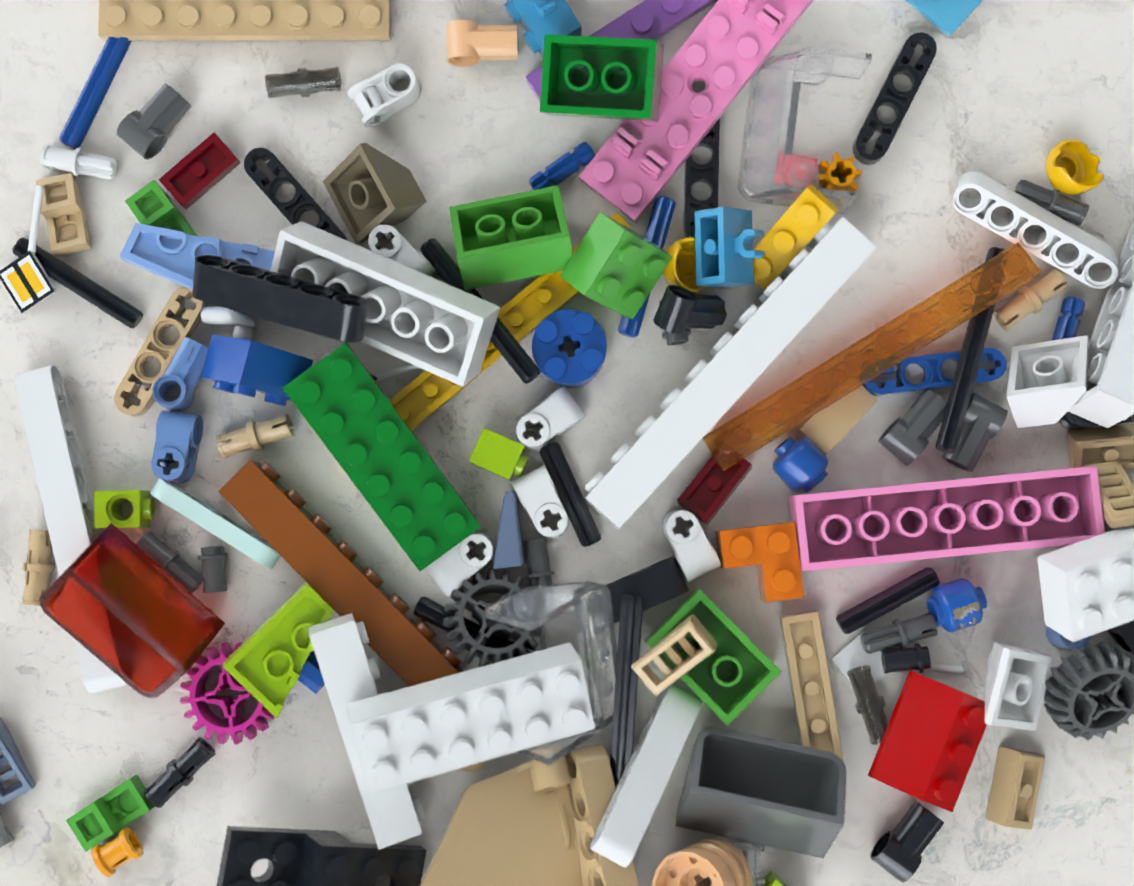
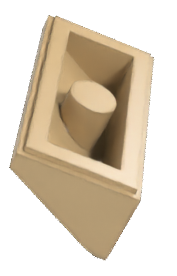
M1134 423L1113 425L1109 428L1100 426L1067 430L1070 468L1117 461L1124 470L1134 469Z
M999 747L986 811L987 820L1005 827L1032 829L1045 755L1008 747Z

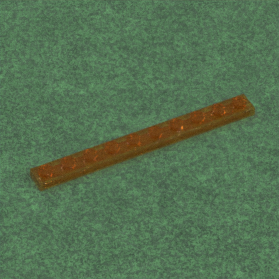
M1017 242L708 433L702 438L704 444L722 471H725L1034 280L1040 275L1041 269Z

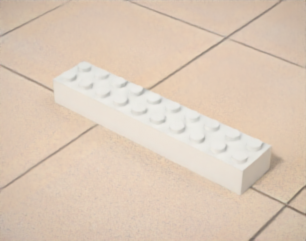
M844 217L835 226L830 221L824 225L807 245L812 251L809 253L803 248L783 271L788 277L783 280L778 276L758 298L763 304L759 308L752 304L734 324V327L738 329L737 333L734 336L728 331L709 352L714 358L708 364L702 359L684 379L689 385L683 391L676 387L661 403L659 407L664 412L659 418L656 419L650 415L635 432V435L639 438L632 447L625 443L613 455L610 462L614 467L606 475L599 471L585 486L584 489L589 492L585 500L616 529H620L877 248Z

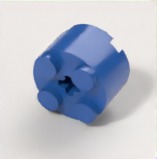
M574 309L559 310L548 315L537 325L532 339L533 359L540 370V374L549 382L560 387L565 386L566 388L583 386L599 373L605 361L607 350L606 337L600 324L589 313ZM571 341L573 346H579V348L575 349V356L568 357L566 352H559L560 349L564 348V342Z

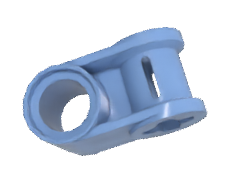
M165 410L160 413L156 424V441L151 461L152 470L158 478L179 484L188 481L193 476L198 446L203 433V419L201 415ZM179 462L178 469H168L169 463Z

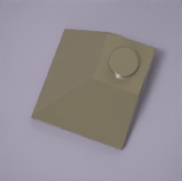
M361 143L323 181L356 245L367 241L369 234L375 227L385 224L395 226L408 219L427 202L410 169L367 143Z

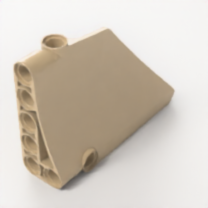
M601 744L567 751H564L563 748L545 751L530 756V762L468 786L460 797L420 886H639L633 859L624 868L590 849L592 839L616 790L605 748Z

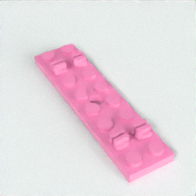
M718 0L662 71L658 122L623 120L578 176L580 181L633 222L637 223L814 0ZM700 80L706 84L702 92L693 91L692 84L695 81Z

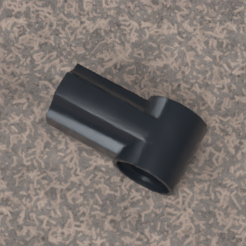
M668 285L653 322L661 329L674 334H683L686 327L713 329L717 325H723L726 319L725 301L718 295L694 294L683 287Z
M915 801L892 832H886L877 841L870 857L892 876L904 883L919 868L922 861V852L944 822L919 802Z

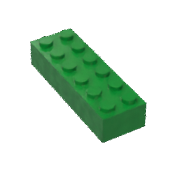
M347 342L282 388L419 571H422L481 528L479 520Z

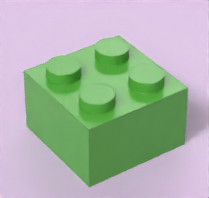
M599 212L560 277L585 297L633 320L673 256L648 238Z

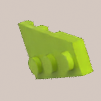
M305 582L222 663V666L269 712L278 718L284 707V701L300 677L303 665L310 652L314 650L308 627L329 621L334 610Z

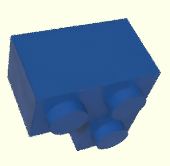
M212 334L201 378L215 381L214 389L255 398L256 392L265 394L264 401L286 407L287 400L291 401V399L282 388L312 367L313 360L252 340Z

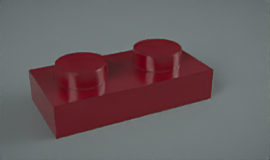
M213 132L158 180L177 202L187 210L241 162L216 133Z
M722 443L677 499L678 504L708 525L751 471L752 464Z

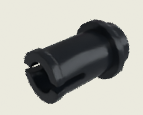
M915 643L913 648L881 650L884 674L918 670L920 674L924 672V669L931 668L929 649L927 646L921 647L919 643Z

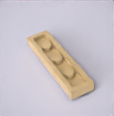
M818 611L780 616L801 746L834 753L843 761Z

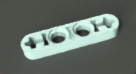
M159 478L151 490L150 494L263 566L273 569L278 561L279 553L266 540L177 484Z

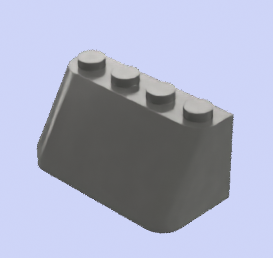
M717 727L705 728L699 732L693 746L677 809L675 826L824 859L844 826L846 766L840 757L828 751Z

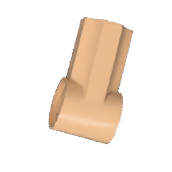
M454 20L447 23V62L455 66H472L478 64L480 60H518L517 25L479 26L477 22L471 20Z

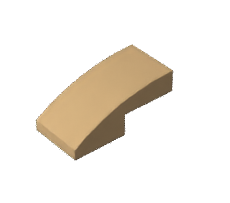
M70 172L36 180L37 185L44 187L41 214L47 221L50 251L55 257L92 249L85 211L73 173Z
M850 375L817 408L797 432L802 437L810 438L826 456L878 399Z

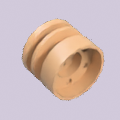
M716 838L700 840L667 856L657 866L652 880V886H753L752 872L746 858L734 845Z

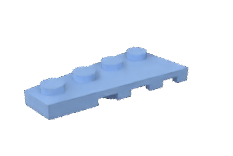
M135 223L120 254V258L193 290L194 266L197 256H219L270 271L275 251L262 249L255 245L245 243L241 245L221 241L218 238L208 236L204 238L185 234L182 231ZM249 315V316L254 317V318H256V319H258V320H261V318H259V317H255V316Z

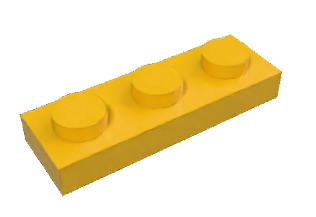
M812 184L804 190L753 249L764 251L765 254L760 259H753L754 283L763 291L788 267L791 261L839 210Z

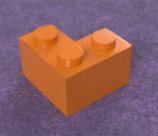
M795 522L715 531L718 558L721 563L720 568L756 565L762 601L771 602L804 598Z

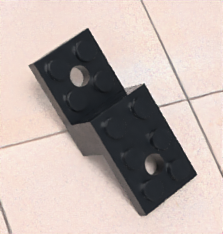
M227 826L217 886H376L377 881L386 875L390 877L389 886H420L427 850L421 846L391 845L378 850L377 844L351 843L336 831ZM260 859H267V871L260 877H252L251 869L254 863Z

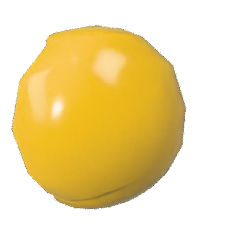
M1077 139L1063 140L1057 143L1047 156L1045 168L1049 182L1052 187L1066 195L1086 193L1096 188L1105 177L1104 174L1098 173L1100 156L1090 153L1088 147Z
M683 238L673 243L667 250V253L673 257L665 268L663 275L669 285L680 286L694 294H698L699 291L707 287L696 286L695 238Z

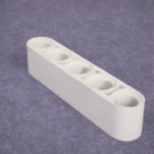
M969 171L958 179L953 194V205L961 214L1090 287L1104 289L1115 282L1118 276V255L1108 244L980 172ZM974 188L981 195L976 198H968L962 193V190ZM1005 206L1010 208L1013 213L1008 216H1000L995 213L994 209ZM1031 225H1039L1045 231L1041 234H1032L1026 228ZM1065 243H1071L1077 249L1073 252H1063L1058 247ZM1097 262H1105L1110 267L1103 271L1093 269L1091 265Z
M671 684L660 693L592 839L591 850L624 868L630 864L702 706L700 698L674 684Z

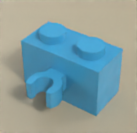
M507 0L504 4L505 10L513 23L520 22L526 33L523 34V37L532 53L535 54L539 51L542 58L545 34L581 36L582 26L565 0Z
M724 206L694 211L696 286L733 288L754 285L753 259H760L765 254L764 251L753 250V240L756 237H763L764 231L752 229V211Z

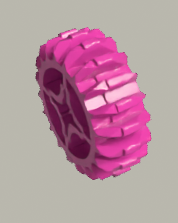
M229 642L221 644L220 652L214 646L207 648V658L203 655H198L194 658L198 668L188 667L185 670L187 676L193 679V681H184L180 685V688L190 691V695L180 698L181 704L190 703L192 708L184 713V717L191 718L196 716L198 720L193 724L192 728L197 731L206 726L204 738L207 740L211 739L218 732L219 744H225L230 736L234 744H239L243 741V734L246 738L252 740L257 737L256 728L260 731H265L269 728L265 718H276L258 702L253 715L247 721L242 722L241 713L244 712V702L246 698L253 695L222 666V663L243 642L237 643L234 650H232ZM221 664L222 673L219 674L218 686L212 690L205 691V684L209 674L216 666ZM227 688L237 691L246 690V692L238 695L236 698L226 696V694L217 695ZM208 704L219 705L223 710L224 718H228L229 722L217 717L210 710Z

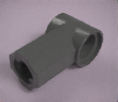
M165 83L140 111L136 110L129 113L121 121L117 128V135L144 159H151L163 149L167 142V133L192 106L176 90Z
M929 389L925 390L902 418L896 419L887 428L878 442L908 466L926 448L929 443L927 439L942 423L947 401L939 394Z
M972 393L958 447L953 454L944 452L941 458L957 468L973 472L988 441L994 438L1003 426L1008 410L976 393Z

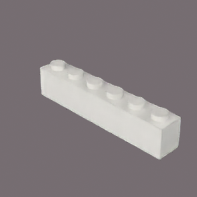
M350 613L308 627L314 652L378 850L421 835L422 831L419 821L426 818L419 797L411 799L408 786L415 784L414 782L369 795L367 792L346 704L381 695L378 694L374 683L375 680L381 679L375 658L367 659L363 645L370 643L363 621L355 623L353 614Z

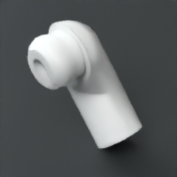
M206 306L201 311V320L205 325H229L234 327V338L247 340L253 338V329H256L255 323L252 318L245 314L224 307Z

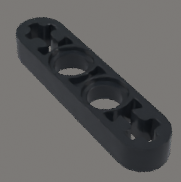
M920 32L909 36L897 55L853 143V155L860 163L866 165L875 164L888 151L936 55V42L929 34ZM918 44L924 47L923 54L915 66L907 65L914 54L913 48ZM898 74L908 76L912 82L911 90L907 92L898 91L893 85L894 76ZM881 106L891 107L896 113L895 121L890 124L881 122L877 117V109ZM875 130L881 132L875 143L877 150L867 154L865 152L866 145L863 143H867Z
M720 118L697 146L707 147L711 151V161L703 165L698 164L693 160L692 154L685 161L683 229L686 238H695V229L690 227V225H695L694 211H690V206L697 209L718 207ZM697 182L708 184L711 188V196L702 201L695 199L691 194L693 184Z
M255 148L246 155L244 160L245 171L292 225L300 222V217L304 212L312 210L319 215L317 228L325 230L330 225L331 228L325 230L326 232L348 241L344 233L271 151L265 148ZM257 160L268 161V168L276 176L272 181L262 171L255 172L257 170V165L255 164ZM283 184H291L295 187V196L289 202H280L276 198L277 189Z

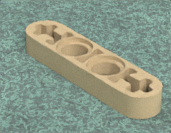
M180 287L171 295L117 388L114 401L117 409L122 413L131 416H141L147 413L155 401L152 392L154 382L165 374L184 338L191 339L201 322V311L207 306V302L200 301L194 297L193 302L197 304L194 310L187 309L182 316V319L189 321L186 326L175 319H171L173 313L181 317L185 309L181 301L183 298L190 299L192 297V290ZM168 326H176L180 332L179 340L173 345H165L161 340L162 331ZM156 357L161 363L160 373L155 377L148 378L143 372L144 362L149 358ZM136 377L143 382L152 384L150 389L141 387L137 397L141 400L140 405H131L128 408L130 401L126 399L127 394H135L141 386L134 382Z

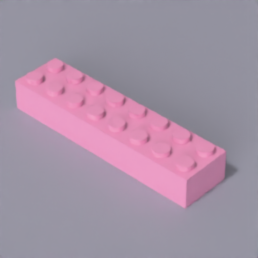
M1097 466L788 496L790 522H795L801 571L1065 546L1105 533Z

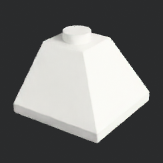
M1088 335L1012 347L1006 397L1017 428L1056 424L1087 391L1090 343Z
M994 642L992 651L988 656V668L985 676V723L992 726L1036 731L1046 691L1045 681L1049 679L1050 667H1052L1054 657L1016 645Z

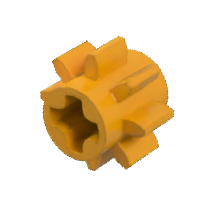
M835 152L832 156L831 164L824 160L820 162L818 168L824 174L817 176L814 183L822 184L825 197L828 194L836 195L838 201H841L845 196V190H848L850 193L856 192L859 187L853 182V179L859 178L863 172L859 169L855 170L852 164L855 157L852 156L848 160L840 159L839 153ZM834 171H837L838 176L845 177L842 183H839L838 177L831 176Z

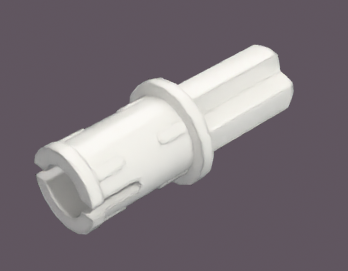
M45 145L41 151V165L46 169L51 168L72 172L75 177H81L84 174L113 179L117 175L118 162L112 157L86 153L83 148L69 150L51 145Z

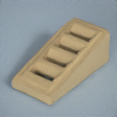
M1117 461L1084 466H1097L1102 513L1111 528L1134 525V487L1123 467Z
M692 614L635 661L631 667L652 693L657 696L713 653L717 643L695 615ZM690 632L701 646L696 649L685 634ZM676 641L689 655L686 659L673 646ZM665 651L677 667L672 670L660 655L662 652ZM653 661L665 675L663 679L660 680L648 666L649 662Z

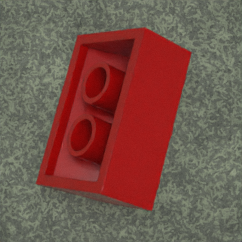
M909 670L868 776L919 800L953 812L987 726L985 723V701Z

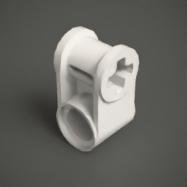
M397 63L371 78L358 82L349 89L347 95L350 100L356 102L363 115L362 123L364 126L373 127L415 103L421 94V87L414 71L405 64ZM401 79L411 80L406 90L401 92L394 90L397 81ZM368 98H370V100H371V102H372V104H373V107L370 106V104H369V102H368V100H367Z
M379 225L369 234L368 244L372 252L428 276H431L436 271L430 262L414 246L412 247L393 226ZM383 237L388 241L393 238L391 242L394 248L390 251L382 248L379 251L381 247L378 242L379 239Z
M563 386L518 421L516 438L526 449L536 450L557 435H561L572 428L587 415L568 389ZM526 424H530L532 427L539 425L542 428L539 431V440L536 441L533 437L524 438Z
M543 465L511 481L525 511H528L539 533L550 539L562 536L568 528V518L545 466ZM547 512H551L553 516L560 515L562 517L557 522L559 528L555 531H552L550 527L542 528L541 524L546 521L544 515Z
M674 509L665 515L662 521L663 533L687 582L721 566L711 542L705 536L694 514L683 509ZM677 517L689 522L684 527L686 532L684 535L676 531L672 532V528L676 526L675 519Z
M471 534L427 566L425 570L446 597H449L453 590L461 588L464 579L470 581L476 572L492 561L496 543L488 534ZM472 541L476 544L485 543L486 548L483 550L484 559L480 555L476 557L471 556L470 552L474 549L471 544Z

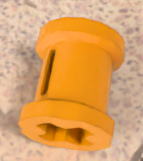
M128 827L122 829L119 832V836L103 846L100 844L96 845L91 850L96 867L106 877L114 875L116 868L132 858L136 860L144 854L140 840Z

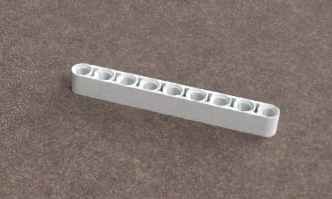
M55 365L18 373L14 378L15 389L84 686L90 694L129 685L131 681L129 661L98 529H95V515L62 376Z

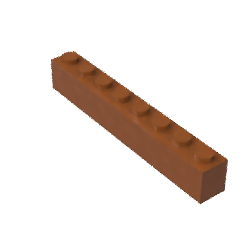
M250 460L218 491L340 617L352 613L355 623L363 621L370 642L368 646L409 687L463 672L459 667L462 663L459 656L448 646L442 649L433 640L436 636L435 632L423 620L420 619L416 623L406 613L410 609L407 603L396 593L390 596L380 586L384 582L383 579L371 567L368 566L364 570L354 560L358 556L356 551L344 540L338 543L329 534L332 527L319 514L316 513L312 517L303 508L306 504L304 498L292 487L286 490L277 481L281 477L280 474L268 462L264 461L260 464L258 461Z

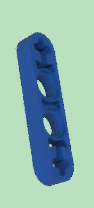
M995 348L983 349L980 362L984 361L985 356H987L988 361L995 362V368L990 370L989 375L986 369H978L974 384L987 383L1000 378L1004 374L1006 359L999 350ZM961 351L876 361L863 369L860 375V383L872 395L877 396L951 387L953 380H949L943 375L942 364L948 359L958 363ZM917 364L923 369L924 378L921 383L912 384L906 379L905 370L908 365ZM893 366H897L896 378L900 387L895 386L896 379L881 383V388H878L876 382H870L869 376L875 374V369H879L881 375L894 373L895 369Z

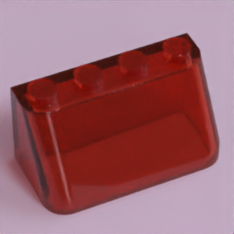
M112 523L40 596L39 600L40 606L47 616L137 693L148 698L160 696L184 676L225 625V622L215 615L210 608L206 607L183 584L173 578Z

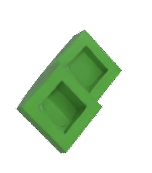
M156 180L151 181L125 200L140 224L182 231L185 234L197 236Z
M138 775L128 779L66 820L85 852L156 807L146 798L144 793L146 788Z

